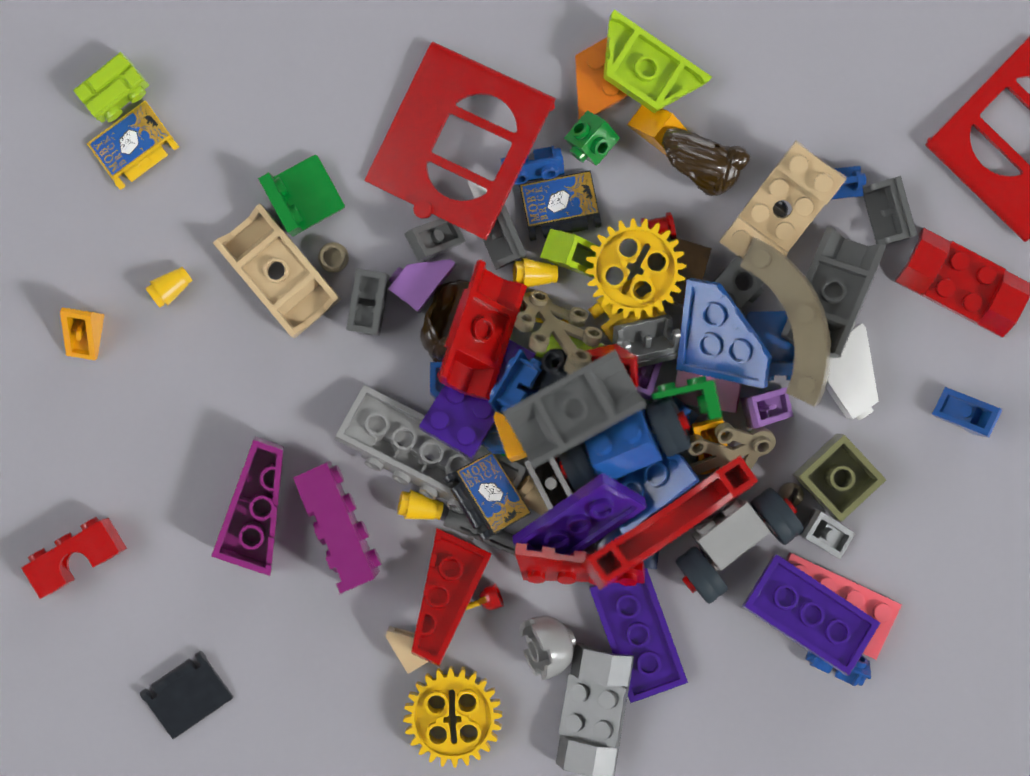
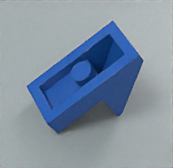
M945 387L932 415L959 426L970 434L989 438L1002 409Z

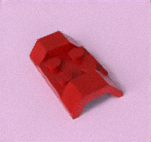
M926 228L921 229L918 243L908 263L894 281L1001 338L1017 323L1030 298L1029 282L1006 271L1000 265Z
M477 260L468 289L463 290L444 346L447 348L438 375L440 383L464 395L490 400V393L495 386L527 288L526 285L497 276L486 269V262Z

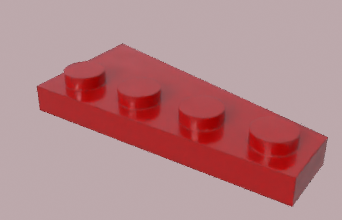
M438 528L436 529L411 654L440 666L492 553Z
M516 543L515 556L523 580L535 584L544 583L545 581H558L561 584L589 582L596 585L582 565L590 554L574 550L570 555L556 553L555 548L542 546L541 552L527 550V544ZM644 561L612 583H620L624 586L645 583Z

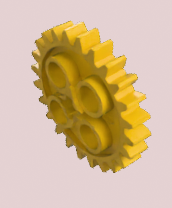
M634 218L631 219L630 227L627 228L622 221H619L618 231L608 226L609 237L597 236L602 243L600 247L590 246L596 252V256L586 257L588 262L594 264L593 268L585 270V273L594 275V279L588 282L587 285H597L598 290L593 294V297L603 295L604 300L601 306L605 307L609 303L613 304L612 314H615L621 308L623 309L624 318L628 317L630 311H634L636 319H640L642 310H645L648 316L652 317V307L656 306L663 312L664 306L662 301L666 300L669 303H673L674 300L670 296L671 291L681 292L675 283L676 281H685V277L679 275L678 270L686 268V265L677 263V259L682 257L684 252H674L673 248L677 246L679 241L675 240L670 243L667 241L671 233L669 230L660 235L658 233L660 229L659 223L651 230L648 229L647 219H644L641 227H637ZM626 239H632L638 245L637 253L632 257H625L621 253L620 246ZM649 244L650 249L641 263V268L644 270L643 275L637 274L628 292L623 294L622 288L631 273V270L627 268L628 264H635L644 245ZM654 253H660L666 259L665 267L660 271H653L648 266V259ZM612 267H619L623 272V280L618 285H613L607 280V271ZM639 281H646L651 286V294L645 299L638 298L634 293V286Z
M450 666L446 675L443 674L440 668H437L436 678L427 673L425 675L427 684L425 685L417 681L415 686L419 693L410 691L408 695L414 703H405L404 706L405 710L412 713L405 715L403 718V722L412 723L405 731L409 735L415 734L411 740V746L420 743L422 746L419 750V755L427 751L430 752L429 762L434 761L436 757H440L442 767L446 764L447 759H451L454 768L457 767L458 759L461 758L466 765H469L470 755L480 760V749L487 752L490 751L491 747L487 741L497 742L498 736L492 730H501L502 724L494 720L501 718L503 714L500 710H494L501 702L500 699H491L495 693V688L485 689L486 678L477 682V671H474L469 677L465 676V667L461 668L459 674H455L453 666ZM450 690L455 691V714L458 716L456 722V743L451 741V718L447 717L450 711ZM464 694H471L476 699V703L471 707H465L460 703L459 698ZM435 695L441 696L446 704L442 708H434L430 705L429 698ZM464 725H473L477 729V734L473 737H466L461 733V728ZM435 726H441L446 730L447 735L444 738L438 739L432 736L430 730Z

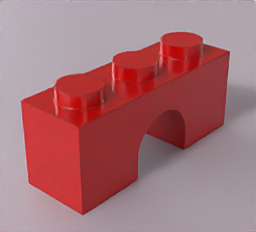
M94 517L80 526L83 530L75 536H72L71 532L54 541L55 548L48 552L43 548L28 557L30 562L21 567L39 599L51 595L75 580L69 569V559L74 552L83 554L89 560L92 567H96L127 549L109 518L99 521L97 517Z

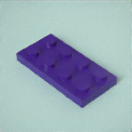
M509 340L495 385L500 383L506 373V366L509 360L516 356L519 349L523 350L529 361L531 358H535L536 354ZM444 385L418 427L421 431L473 460L495 424L493 418L495 410L489 404V400L464 395Z
M601 473L512 536L513 545L516 547V543L527 544V550L539 552L542 551V546L553 547L556 553L570 555L574 550L583 551L647 508L645 498Z
M777 554L772 556L742 605L744 609L847 676L851 674L880 625L879 621Z
M645 568V583H637L634 586L610 583L601 590L596 585L589 586L612 653L634 656L628 692L630 703L688 683L647 568Z

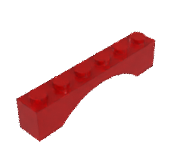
M738 456L670 505L587 557L582 565L598 589L601 590L748 491L758 482V479L743 458Z

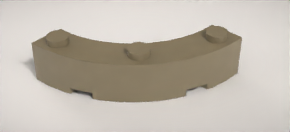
M753 238L740 267L753 273L773 291L784 307L793 331L795 359L791 380L786 393L815 407L820 403L829 375L831 341L824 309L814 288L798 267L774 247Z

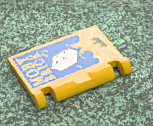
M146 101L142 102L87 143L120 190L126 187L119 178L123 173L133 182L168 156V153L162 147L164 143L168 142L174 151L179 148L177 142Z

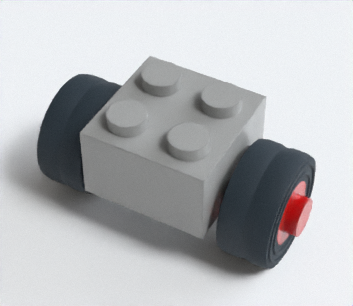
M767 488L759 496L755 497L750 502L751 506L748 502L737 498L721 508L719 513L712 519L708 517L693 527L696 531L691 536L711 561L709 562L700 550L693 546L685 554L677 558L675 562L685 575L682 578L685 585L692 593L698 591L706 603L711 604L728 590L727 585L716 571L719 569L722 571L770 532L781 544L786 545L804 531L803 525L795 515L797 513L796 508L787 498L782 499L772 488Z

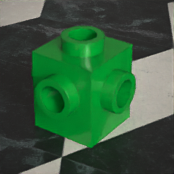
M587 110L579 121L573 125L564 139L572 147L569 152L582 163L587 160L597 166L619 141L620 137L604 119Z

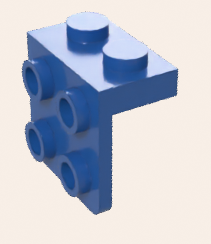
M751 311L747 313L746 320L772 355L768 381H774V376H786V380H791L795 359V346L781 337L788 320L786 311Z

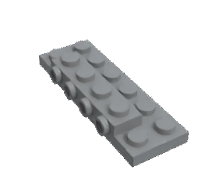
M363 385L339 428L335 440L362 453L361 457L366 459L365 464L375 471H381L384 468L393 473L392 478L398 483L409 485L411 482L421 487L419 491L424 496L430 499H436L439 496L448 501L447 506L450 509L463 513V510L450 491L453 487L460 484L458 479L456 478L454 481L446 484L443 478L449 473L488 454L489 451L481 445L473 460L467 458L419 429L418 426L425 415ZM495 454L517 489L527 468L515 461L511 462L501 454Z

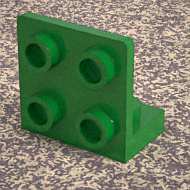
M313 155L274 177L267 173L258 178L287 233L293 237L345 208L344 202L318 155Z
M706 375L687 379V386L676 388L675 382L656 386L657 392L652 393V400L701 390L702 396L696 397L700 415L706 414L707 420L722 417L715 381H707Z

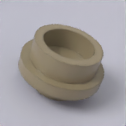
M330 242L320 249L318 261L325 271L337 273L347 266L349 254L343 245Z

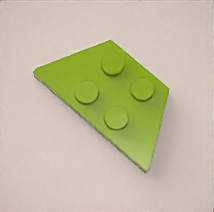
M615 9L609 16L603 79L653 113L702 87L712 78L705 71Z

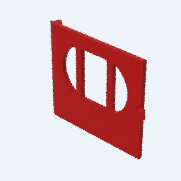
M1030 36L935 135L927 139L925 144L1024 242L1030 239V165L980 117V114L1005 88L1030 110V94L1016 81L1019 78H1030ZM971 126H974L1021 174L1016 176L999 175L983 166L975 156L971 146Z
M432 42L364 181L414 205V214L419 218H429L433 214L487 240L549 112L555 108L554 102L556 98ZM474 95L495 97L510 108L516 121L517 131L513 133L458 107L456 104ZM450 115H454L512 143L495 180L491 181L432 152ZM431 162L487 189V192L472 200L460 201L450 199L442 195L434 187L428 174L427 164Z

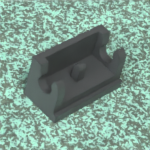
M901 176L877 182L863 188V198L876 244L887 245L917 235Z
M504 204L487 240L483 239L496 270L514 263V261L521 260L527 255Z
M666 314L614 326L612 344H618L637 356L638 368L677 359L681 334L679 328L672 331L673 318Z

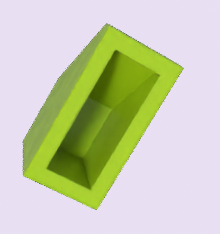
M550 229L540 258L565 269L594 278V275L585 273V270L591 269L594 266L593 263L586 260V257H595L596 252L590 246L598 245L578 235Z

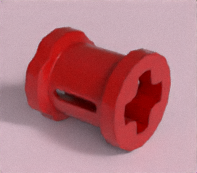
M667 212L663 217L648 220V229L652 230L659 223L660 229L658 233L660 235L669 230L671 232L669 235L670 239H676L675 223L671 212ZM644 217V218H640V223H641V225H642L644 219H646L645 217Z

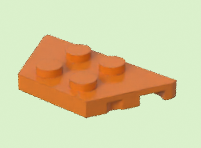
M607 37L575 55L578 121L587 110L597 115L629 97L603 79Z

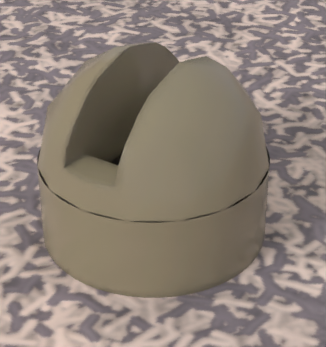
M788 482L783 484L778 491L782 499H789L793 489L796 488L798 491L791 503L794 507L798 506L804 498L803 489L796 483Z

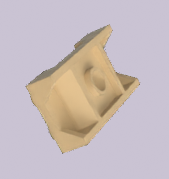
M795 140L721 237L720 243L744 259L753 238H756L787 256L789 250L825 204H828L846 181V176L831 168ZM780 200L789 202L792 208L790 214L785 217L777 216L773 210L774 204Z
M260 203L254 208L250 216L234 230L213 242L292 338L299 336L342 300L283 231V228L268 210ZM275 262H280L285 267V273L280 279H272L269 275V267Z

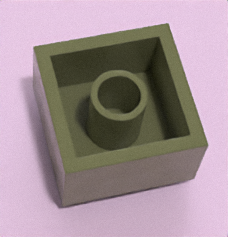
M838 433L792 474L834 520L839 522L848 517L886 481L885 477L845 434Z

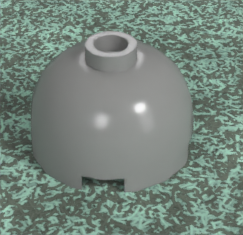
M540 616L521 623L520 637L526 635L528 649L523 650L533 674L535 676L541 674L542 680H546L562 673L571 663L573 657V647L576 645L573 632L570 629H566L564 624L552 617Z

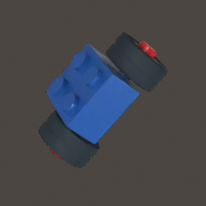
M671 396L648 404L646 406L647 412L643 408L575 447L559 454L561 460L559 465L564 477L569 479L572 487L577 491L601 473L612 479H617L663 460L656 438L668 457L691 448V440L687 431L690 425L684 411L679 412Z

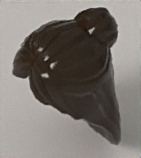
M676 127L667 129L662 138V144L671 165L685 176H688L705 195L718 196L729 190L737 182L741 170L750 161V154L747 153L744 147L723 146L696 133Z
M450 281L440 285L435 291L433 302L425 314L423 327L420 331L422 345L428 351L433 362H443L447 351V348L444 346L463 290L468 289L469 281Z

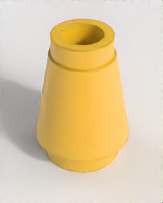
M522 258L521 261H514L513 282L533 287L557 283L558 281L557 265Z
M181 266L149 281L151 284L145 289L157 306L161 308L165 304L168 306L193 280Z
M411 489L409 492L402 491L399 498L397 515L404 516V519L440 520L444 502L430 499Z

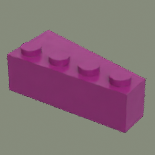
M256 436L253 439L211 557L271 576L284 446Z
M331 461L293 477L307 514L310 517L315 516L316 522H313V527L317 539L322 545L327 544L329 549L326 550L327 557L325 558L330 570H333L340 576L341 582L336 584L339 593L342 594L375 579L380 572L378 566H381L382 563L376 549L370 550L366 541L369 533L362 520L358 522L353 511L357 507L350 493L345 494L341 486L344 478L338 465L332 466Z

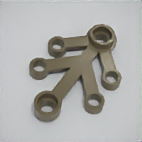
M539 290L526 292L522 300L524 312L518 313L515 327L520 331L530 332L534 327L536 318L543 320L539 331L532 333L528 344L529 347L536 352H545L552 334L568 356L564 369L569 375L592 363L590 354L585 350L577 349L569 337L572 336L591 347L599 345L603 334L598 328L591 326L586 327L585 330L578 328L585 325L588 318L587 311L580 307H573L571 310H567L553 304L548 295ZM555 316L560 317V318H562V319H565V320H567L569 323H566V322H564V321H562V320H559V319L555 318Z
M724 422L717 425L714 430L718 441L722 444H728L732 441L742 444L729 447L705 440L698 434L691 435V445L700 444L689 448V453L693 456H699L703 453L712 456L689 466L696 475L716 468L714 470L716 472L738 456H745L743 460L752 469L759 456L766 455L773 450L776 438L770 430L764 427L753 428L746 432L733 428L731 424ZM729 431L727 434L721 435L723 432Z

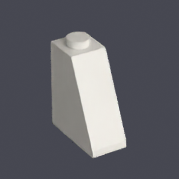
M863 323L854 326L841 357L830 358L829 375L825 388L847 419L857 418L861 420L874 411L872 406L879 402L867 331Z

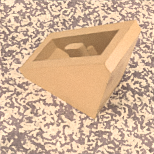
M389 626L386 638L407 674L428 663V661L411 654L415 632Z

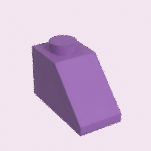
M451 259L407 264L404 269L398 267L389 279L392 285L388 289L420 313L435 294V291L456 267V263Z

